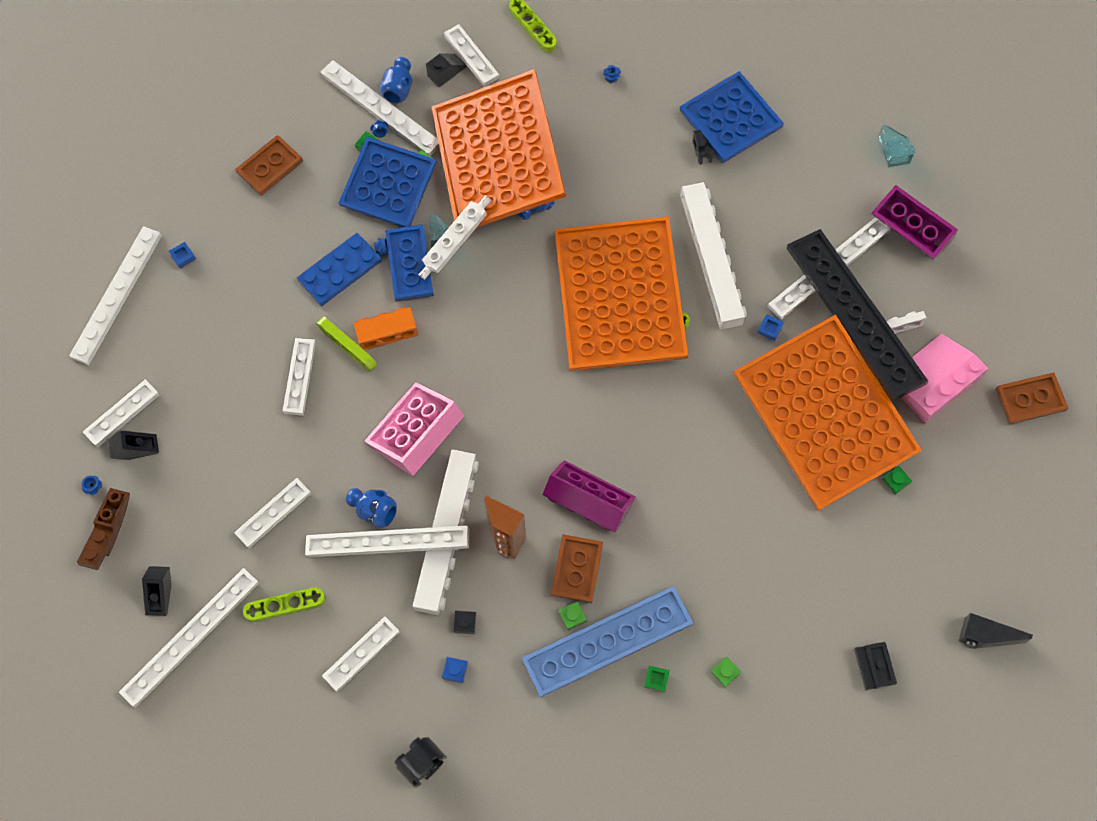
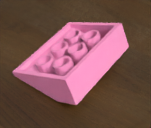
M940 334L912 357L928 379L927 385L900 399L925 424L980 380L989 368L974 353L945 335Z
M415 382L367 437L365 443L401 470L414 476L461 421L464 414L454 401Z

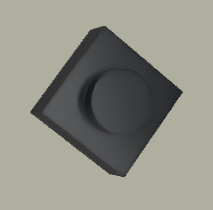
M455 611L453 632L475 634L477 613Z

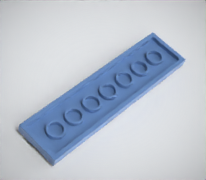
M672 586L522 657V661L541 698L693 625V621L675 587Z

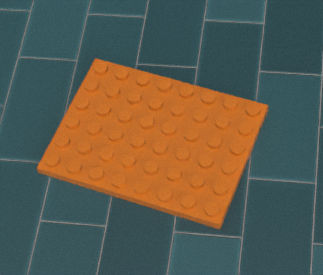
M535 69L432 106L454 221L471 201L478 204L485 195L491 201L484 208L487 216L477 227L567 197Z
M669 216L555 229L570 372L688 359Z
M836 314L733 372L818 511L922 451Z

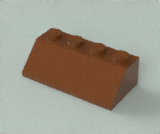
M486 495L484 502L487 520L496 550H498L499 555L507 559L509 557L515 559L526 539L525 516L523 513Z

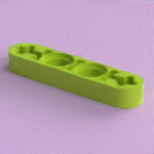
M510 0L509 11L544 52H553L557 47V40L553 33L524 0ZM525 16L532 17V20L526 22L523 20V18ZM536 28H540L543 30V32L540 34H536L533 32V30Z
M323 316L316 322L317 327L367 371L371 372L377 366L376 361L326 317Z
M312 587L252 601L244 606L243 614L248 621L259 622L315 609L324 604L325 594L320 588ZM314 593H317L318 596H321L317 599L318 602H314L313 599L306 600L308 604L305 605L303 595H305L307 599L312 598ZM293 597L300 598V605L296 608H292L289 605ZM272 602L280 604L279 610L275 613L269 611V605ZM261 605H264V610L266 612L265 615L262 611L256 612L254 617H252L251 614H248L252 611L253 607L256 610H262L263 608Z

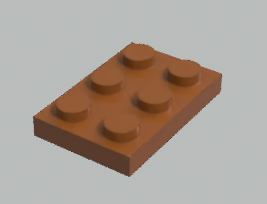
M276 135L235 170L242 179L262 196L301 164L303 158L280 136Z
M1054 372L996 387V392L1009 425L1065 412L1069 409Z
M562 534L551 596L592 604L603 541Z

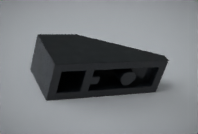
M970 613L964 619L959 641L963 642L966 647L977 649L1027 643L1033 638V634Z

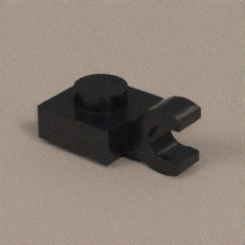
M701 130L693 131L692 143L696 156H698V163L702 165L703 157L708 158L709 163H712V153L705 149L707 147L706 136L702 135Z

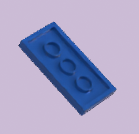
M423 225L385 230L395 302L434 296L431 274L425 280L418 275L426 267L422 261L427 254Z
M357 232L300 274L297 280L322 307L382 262V260Z

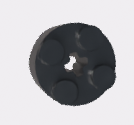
M429 737L416 738L409 746L411 749L406 754H401L394 761L397 765V770L414 788L422 785L420 782L422 778L428 780L444 763L442 759L447 758Z

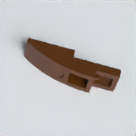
M113 488L109 489L93 521L94 528L77 560L79 566L99 570L105 556L109 557L124 520L130 497L129 492Z

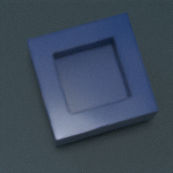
M186 242L169 250L179 269L196 259Z
M766 314L757 333L775 341L784 322Z
M447 657L442 679L463 683L468 661Z

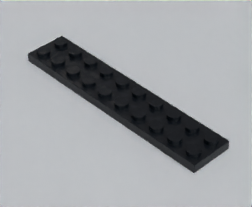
M819 229L787 244L786 249L833 316L836 314L866 364L892 402L927 385L928 379L822 230Z

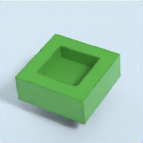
M578 601L559 610L567 630L587 622Z
M726 656L711 670V673L726 688L741 674V671Z

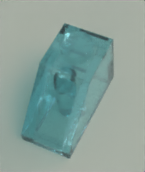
M883 125L879 133V139L888 167L910 164L913 156H915L914 145H911L910 139L891 127Z

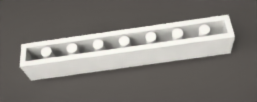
M704 182L682 186L681 200L719 328L722 330L741 326L745 317H747L746 308L741 305V292L735 286L736 276L730 269V256L725 253L726 243L724 238L720 236L719 221L716 222L714 217L716 216L714 205L710 203V191L706 189Z
M451 450L432 528L465 526L463 515L464 511L468 512L470 500L467 498L469 492H473L475 481L472 478L474 473L477 474L479 468L476 454ZM459 549L426 551L413 602L414 611L439 616L440 610L444 611L446 598L443 597L445 590H449L451 578H448L450 570H454L456 558H453L454 552Z

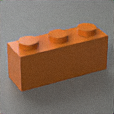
M411 307L398 308L394 312L380 313L376 317L362 318L358 322H354L359 345L364 351L418 336Z

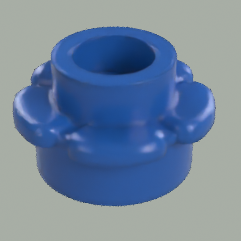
M609 65L603 70L605 80L609 83H614L620 78L621 70L614 65Z
M377 120L371 125L370 130L373 131L374 136L384 137L388 133V123Z
M377 238V242H374L375 251L384 256L383 254L388 253L386 238Z
M87 476L82 481V490L85 494L95 495L102 488V482L97 476Z

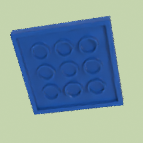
M740 71L680 106L681 113L695 130H701L702 135L706 136L708 146L722 163L781 129L784 124Z
M366 137L339 200V205L400 227H409L413 222L437 161L436 159Z

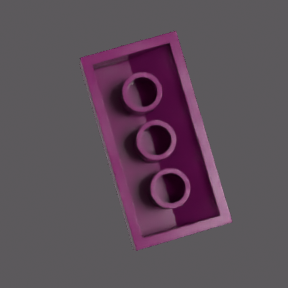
M897 185L891 189L871 213L932 259H935L946 249L958 231L957 228Z
M565 460L552 472L542 494L550 501L565 506L567 510L576 512L584 516L588 521H594L604 529L616 532L636 498V496Z

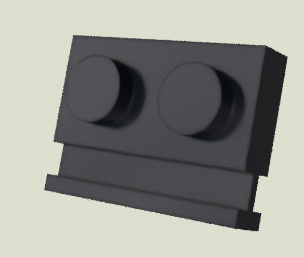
M886 642L854 648L865 691L897 684Z

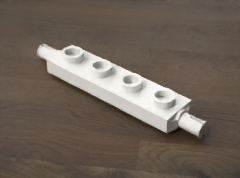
M485 195L478 204L471 201L422 259L426 267L418 274L421 278L425 280L431 272L439 273L487 216L484 208L491 201L489 197Z

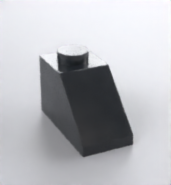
M439 53L426 63L427 76L439 88L467 67L456 54Z
M120 430L108 440L111 459L131 460L159 453L157 434Z
M149 566L142 578L145 615L167 616L172 585L170 567Z

